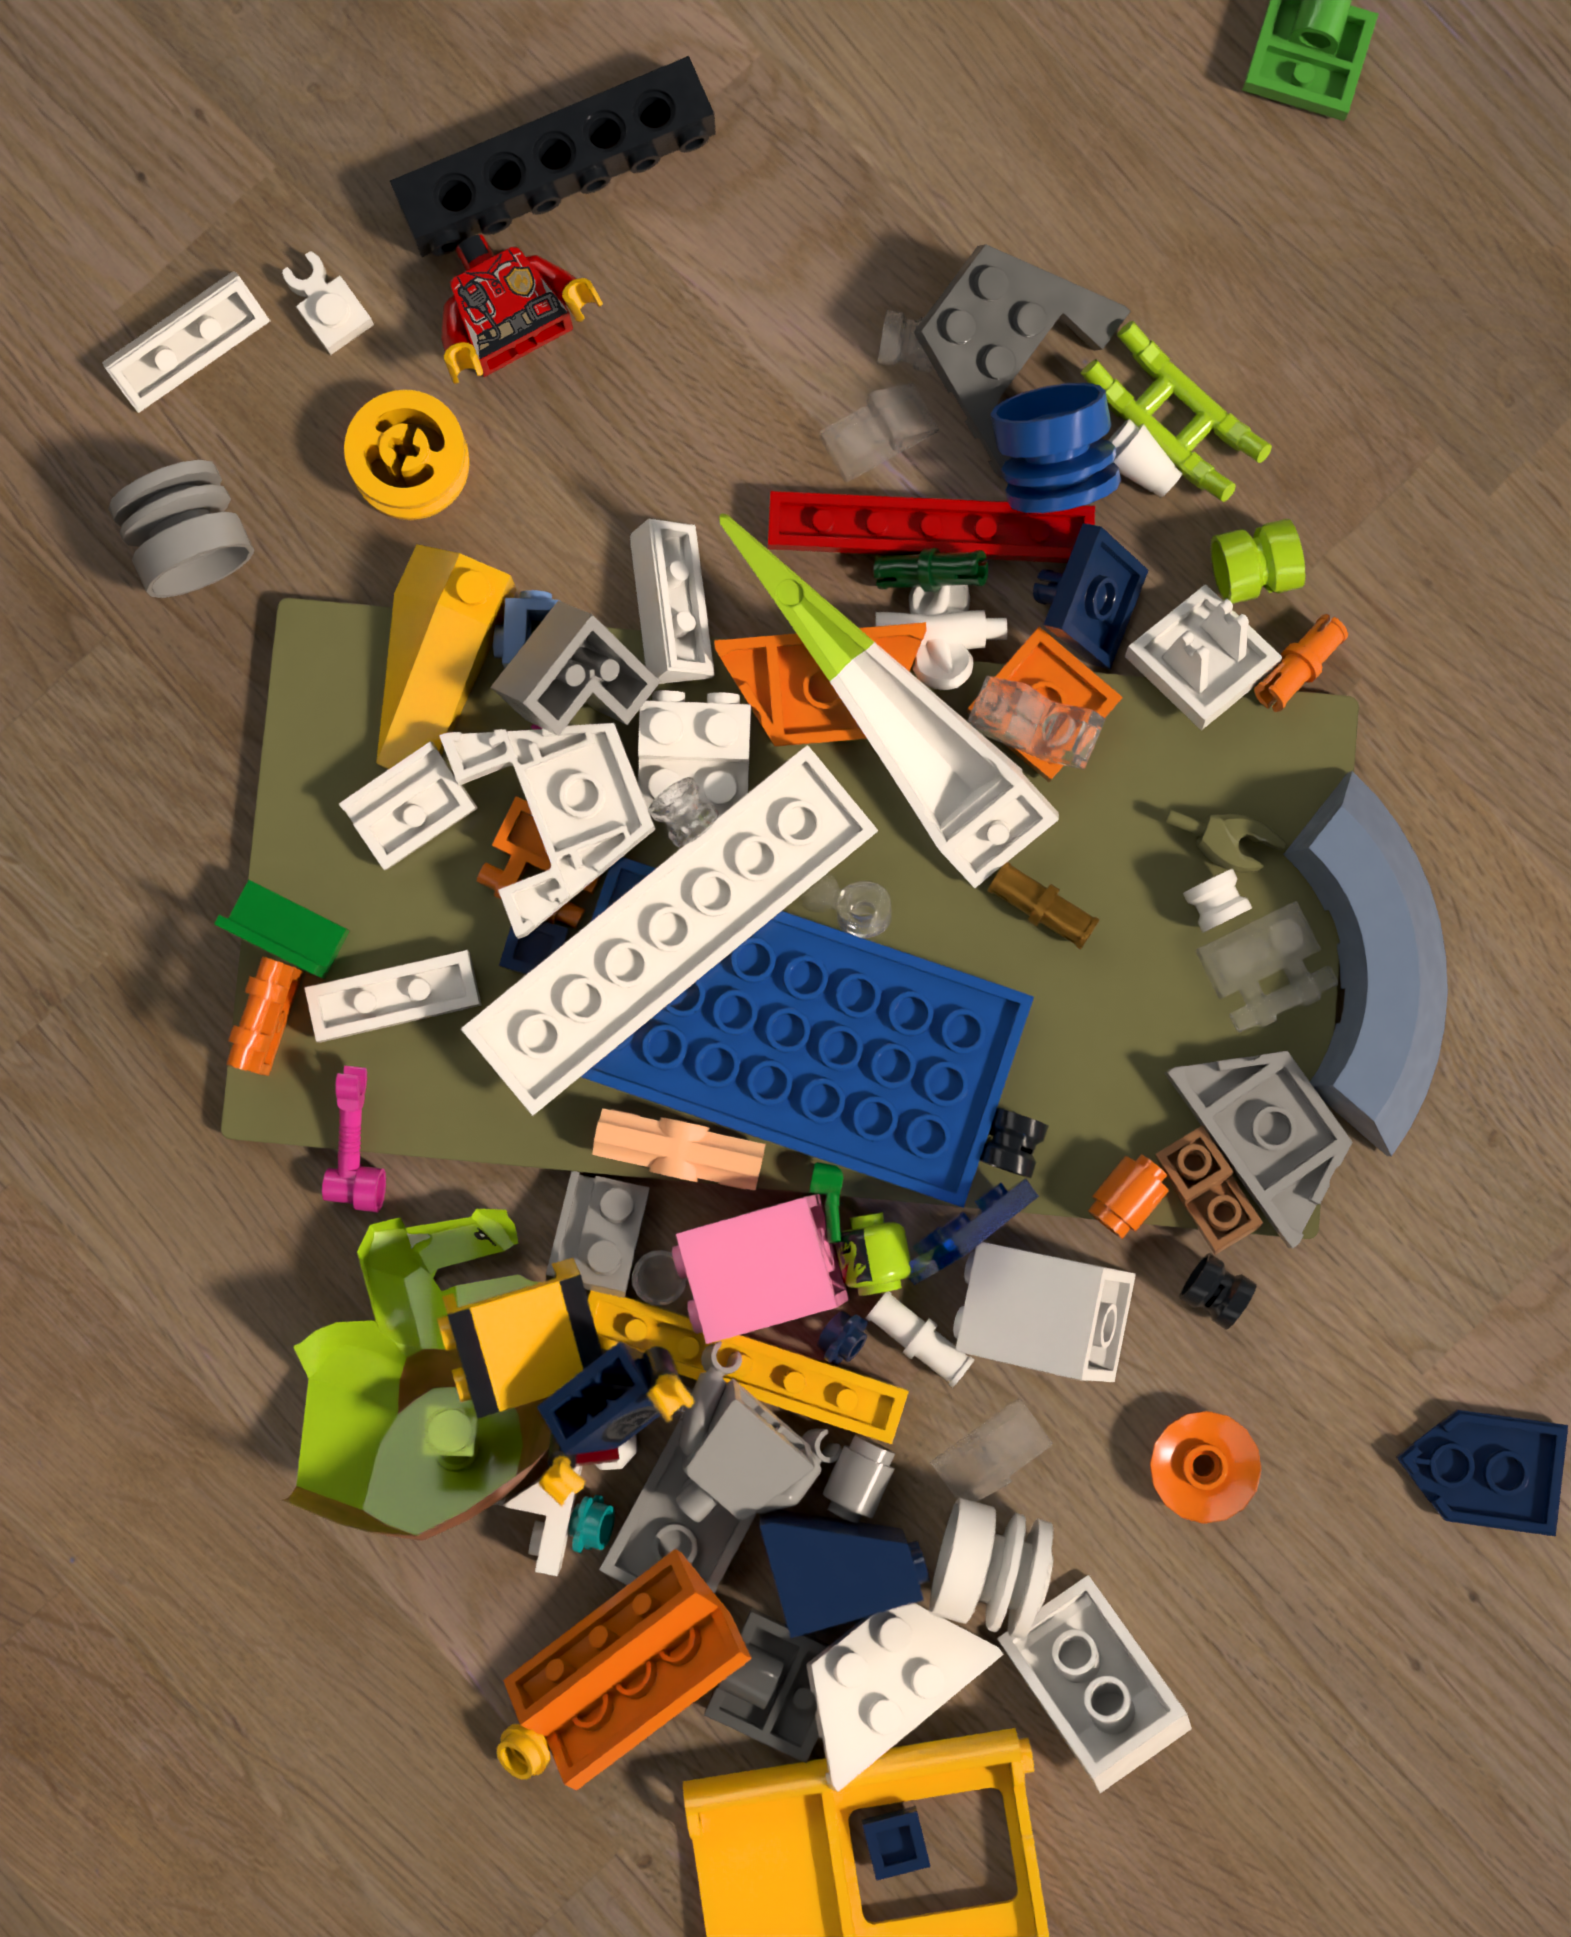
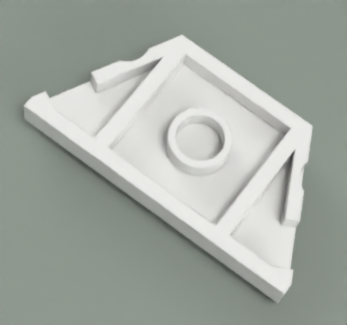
M913 1603L864 1617L808 1662L806 1666L810 1689L815 1695L817 1704L815 1717L820 1738H823L828 1772L825 1774L827 1784L831 1790L840 1791L1003 1655L999 1647L942 1617L931 1615L929 1610Z

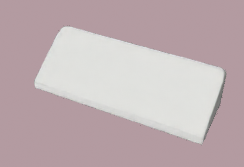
M234 271L107 358L103 365L139 413L263 327L270 320L239 275Z
M647 519L630 536L646 668L661 681L659 684L712 678L715 676L696 527L695 525Z

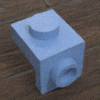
M526 590L519 593V598H505L504 625L495 624L493 638L494 657L502 658L504 668L507 667L531 636L532 621H543L558 600H552L551 593Z

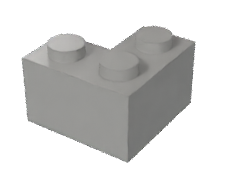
M558 600L490 688L525 720L559 736L585 702L594 710L628 725L661 681L595 616Z

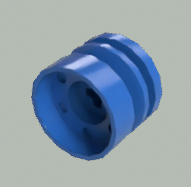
M1065 383L1045 386L1008 398L994 407L990 415L997 449L1002 455L1012 457L1004 463L1001 469L1003 478L1009 483L1005 491L1007 502L1012 509L1025 513H1048L1068 510L1102 499L1119 487L1121 482L1119 467L1114 463L1116 448L1109 440L1100 439L1111 428L1106 391L1100 385Z

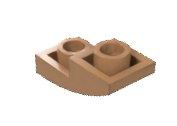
M1203 1125L1155 1154L1176 1194L1214 1255L1262 1227V1220L1233 1178V1170Z

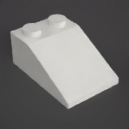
M1089 1575L1042 1606L1036 1614L1031 1629L1024 1640L1010 1636L1008 1631L997 1638L1099 1793L1109 1788L1192 1729L1186 1711Z

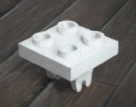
M1206 584L1130 644L1125 655L1201 731L1265 679L1282 659V656L1248 625L1249 620L1244 614L1238 615L1232 610L1233 604L1230 600L1225 599L1223 601Z

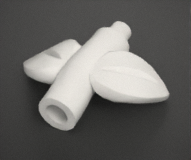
M968 585L941 586L938 592H924L921 587H912L909 594L911 614L876 612L875 627L926 622L927 631L914 659L912 669L919 681L933 689L949 690L958 688L970 677L973 668V657L967 649L985 648L986 640H1007V618H986L985 610L968 611L970 605Z

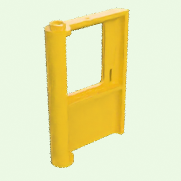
M1016 1728L890 1748L838 1792L832 1791L827 1784L825 1773L828 1772L826 1758L807 1761V1763L800 1762L683 1781L686 1819L690 1839L693 1841L706 1937H1050L1025 1790L1024 1773L1034 1772V1763L1029 1738L1018 1739ZM985 1788H996L1001 1792L1017 1884V1893L1012 1899L878 1922H870L864 1917L848 1822L849 1816L854 1810Z

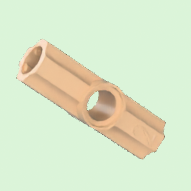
M602 1108L595 1133L592 1155L649 1167V1172L698 1182V1178L718 1182V1184L756 1191L766 1144L709 1132V1127L664 1117H661L660 1121L640 1117L637 1114Z

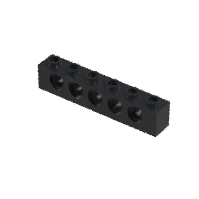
M687 56L390 180V183L421 257L429 254L442 256L455 251L457 246L469 237L480 233L483 235H493L505 230L511 225L513 219L530 212L535 215L549 212L561 203V199L580 191L583 194L597 192L610 183L611 178L627 171L632 173L647 171L654 167L661 157L677 150L687 153L699 149L709 141V137L716 134L715 113L691 59ZM651 114H661L669 119L665 125L659 128H650L642 123ZM604 134H611L619 139L615 146L608 149H601L593 145L594 140ZM553 155H564L570 159L565 167L558 170L548 169L543 165ZM506 175H513L520 179L519 184L511 190L503 191L494 187L496 181ZM455 196H465L471 199L469 205L461 211L453 212L445 209L446 203Z

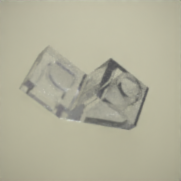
M986 676L967 722L982 735L1041 760L1084 770L1103 727L1105 718L1094 710L1052 702L1025 683Z

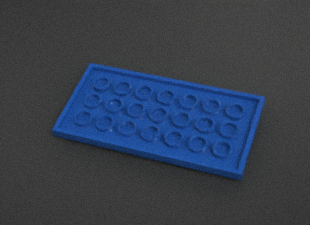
M621 857L609 868L591 922L656 868ZM781 911L584 1073L581 1078L964 1208L1034 996Z

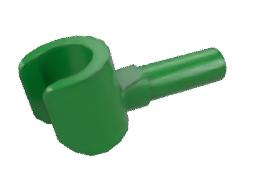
M817 1162L814 1165L809 1192L826 1195L827 1242H841L839 1197L843 1183V1172L838 1166Z

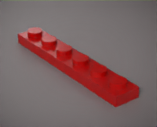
M770 491L768 549L885 555L920 554L924 548H937L940 553L982 550L986 554L985 559L1068 563L1082 524L1095 525L1096 506L1083 505L1063 511L1025 513L1012 509L1008 502Z

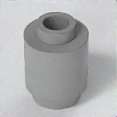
M855 1434L850 1446H843L822 1493L826 1498L832 1500L828 1510L855 1523H859L862 1515L873 1518L895 1468L891 1466V1462L895 1452Z

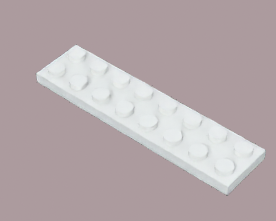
M807 745L469 1021L461 1030L533 1116L878 832V829Z

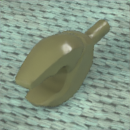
M1169 810L1165 819L1166 823L1199 835L1196 847L1214 864L1227 870L1233 869L1235 872H1258L1264 867L1253 858L1241 854L1238 844L1242 837L1250 839L1253 843H1262L1277 850H1283L1287 846L1286 842L1267 825L1245 815L1232 813L1211 814L1205 818L1204 822Z

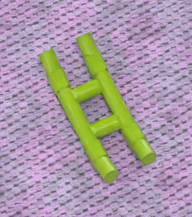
M1134 321L1128 322L1118 331V338L1131 351L1132 357L1151 377L1157 379L1135 401V397L1117 379H1114L1097 359L1091 361L1082 370L1081 375L1088 383L1100 385L1106 391L1108 408L1117 417L1120 416L1124 421L1130 419L1138 427L1144 424L1175 464V467L1179 469L1188 481L1201 490H1206L1220 501H1227L1235 491V483L1217 472L1214 466L1203 460L1192 450L1212 429L1226 444L1237 451H1242L1258 463L1263 462L1268 457L1272 445L1253 433L1250 427L1239 421L1233 414L1227 413L1178 369L1155 342L1149 340ZM1172 393L1197 414L1176 437L1152 416Z

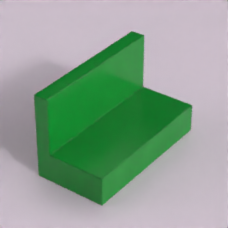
M249 879L229 918L219 914L214 925L323 979L326 978L350 930Z

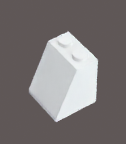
M977 1241L976 1250L971 1252L965 1266L964 1278L965 1282L969 1284L965 1305L959 1308L954 1320L953 1333L954 1337L957 1338L955 1351L1078 1380L1115 1382L1136 1274Z

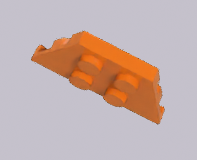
M926 622L859 628L909 672L927 631ZM797 633L714 640L715 651L747 703L751 704L753 713L774 747L867 739Z

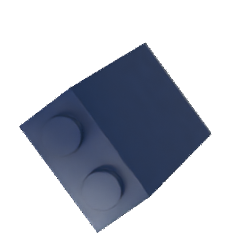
M776 1510L760 1514V1529L790 1638L924 1600L920 1584L930 1582L923 1553L918 1540L907 1542L903 1529L862 1522L855 1523L849 1520L786 1510Z

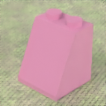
M820 1194L803 1197L676 1234L678 1245L672 1247L674 1264L681 1279L688 1278L694 1298V1300L687 1302L689 1318L695 1333L703 1332L706 1344L837 1308L850 1300L846 1285L841 1277L834 1243L827 1242L825 1211Z

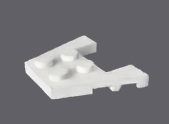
M614 723L566 726L559 736L545 729L520 731L500 729L484 733L462 734L461 732H447L439 735L456 781L460 785L508 766H514L551 862L549 870L498 890L515 936L518 939L530 934L655 830Z

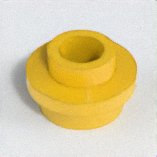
M511 1724L502 1733L501 1743L497 1746L496 1752L499 1762L509 1774L518 1779L526 1780L532 1775L542 1774L550 1765L551 1757L548 1743L543 1734L539 1735L534 1730H529L520 1724Z

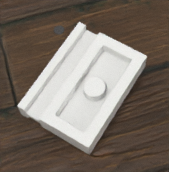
M428 742L339 803L384 870H388L477 809V806L464 787L456 781L453 771L442 758L433 742Z

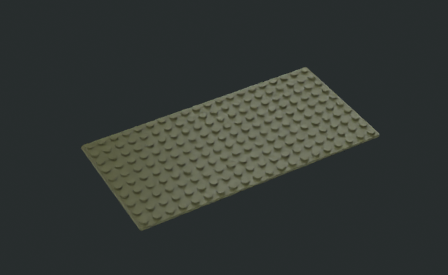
M284 598L279 602L248 879L350 930L325 979L313 975L241 938L232 1027L233 1025L239 1026L250 995L245 993L249 977H256L262 956L304 971L269 1076L245 1071L229 1065L227 1067L221 1132L224 1137L232 1140L338 1149L340 1124L336 1097L337 1073L344 1074L345 1065L367 1069L365 1101L362 1107L360 1130L361 1152L694 1182L649 1172V1167L592 1155L595 1133L602 1108L614 1109L660 1121L661 1117L692 1123L709 1127V1132L766 1144L756 1188L811 1193L809 1190L814 1165L820 1162L838 1166L842 1170L843 1183L840 1196L959 1207L581 1077L532 1116L461 1030L469 1021L526 976L525 974L499 966L511 923L502 900L494 897L495 890L476 882L485 862L504 870L511 857L495 849L492 844L515 797L526 800L514 766H508L462 784L477 806V809L388 870H384L339 803L388 770L377 765L376 762L393 607L297 598ZM532 621L531 635L542 621ZM606 627L646 667L641 630ZM710 637L715 676L709 679L658 684L654 690L685 693V702L707 703V694L734 693L740 695V704H748L715 651L714 640L729 638ZM493 644L453 732L467 734L494 732V730L506 729V731L532 730L531 726L533 723L525 720L490 688L505 669L502 664V658L494 657ZM973 661L970 677L958 688L940 690L927 687L1017 764L1028 780L1059 812V820L1008 862L1048 888L1052 884L1059 888V896L1094 918L1100 919L1081 950L1076 947L1077 945L1042 923H1039L1037 927L1027 921L1029 915L996 894L988 892L989 886L1001 867L974 888L937 848L868 739L774 747L751 709L748 793L808 745L878 829L876 834L782 911L1034 996L997 1108L1049 1125L1044 1142L1036 1145L1033 1152L1036 1166L1031 1179L979 1161L964 1205L965 1208L1095 1219L1088 1212V1209L1095 1202L1092 1196L1125 1156L1136 1161L1142 1154L1162 1169L1155 1154L1201 1126L1165 1075V1072L1169 1069L1288 1051L1309 1082L1317 1072L1334 1033L1339 974V957L1336 944L1340 943V939L1330 911L1324 910L1311 885L1283 854L1345 775L1350 771L1354 772L1359 704L1354 697L1297 691L1280 712H1274L1272 706L1268 709L1259 702L1253 688L1201 731L1146 677L1094 672L1123 698L1050 782H1047L966 712L968 707L1006 664ZM911 667L910 673L916 677V675H915V673H914V671H913V669H912V667ZM652 694L646 701H652ZM585 702L567 726L614 723L638 783L640 709L628 725L594 710ZM444 750L442 758L451 768L450 762ZM1169 810L1204 822L1205 818L1211 814L1232 813L1245 815L1261 821L1286 842L1287 846L1285 849L1277 850L1262 843H1253L1246 837L1240 839L1238 848L1241 854L1253 858L1264 866L1258 872H1235L1238 878L1235 887L1240 896L1248 898L1252 909L1202 933L1198 925L1200 914L1194 905L1187 903L1183 893L1228 870L1214 864L1196 847L1199 835L1165 822ZM651 817L655 830L623 857L658 868L716 819ZM528 865L522 879L535 876L543 871ZM609 868L604 871L593 895L582 890L569 900V902L585 909L578 927L574 929L558 920L554 924L570 930L567 941L591 922ZM465 950L470 952L481 1006L321 1043L316 1042L305 987ZM230 1042L229 1054L233 1045L232 1042ZM992 1125L985 1144L992 1141L994 1134ZM1233 1171V1178L1263 1222L1262 1227L1251 1234L1280 1237ZM1166 1176L1162 1183L1169 1192L1143 1224L1198 1229ZM698 1178V1182H696L721 1185L718 1184V1182H713ZM1321 1203L1316 1205L1302 1232L1304 1234L1302 1239H1312L1318 1234Z

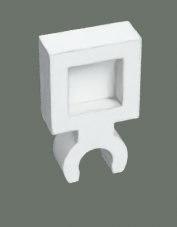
M310 251L305 254L313 268V273L308 279H297L288 267L282 270L289 288L295 294L308 297L296 307L325 349L332 355L372 327L374 323L341 276H338L328 284L326 283L327 273L320 258Z

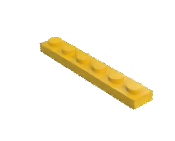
M590 1291L588 1302L602 1349L609 1350L618 1342H623L643 1353L654 1346L663 1347L672 1355L678 1374L698 1380L699 1375L706 1372L702 1366V1353L707 1346L716 1342L706 1344L703 1332L695 1333L688 1316L627 1296L623 1298ZM742 1334L719 1340L722 1341V1345L717 1351L716 1357L722 1367H726L727 1360L732 1353L738 1351L742 1357V1363L738 1370L724 1375L723 1379L726 1385L733 1378L759 1401L892 1445L909 1393L908 1389Z

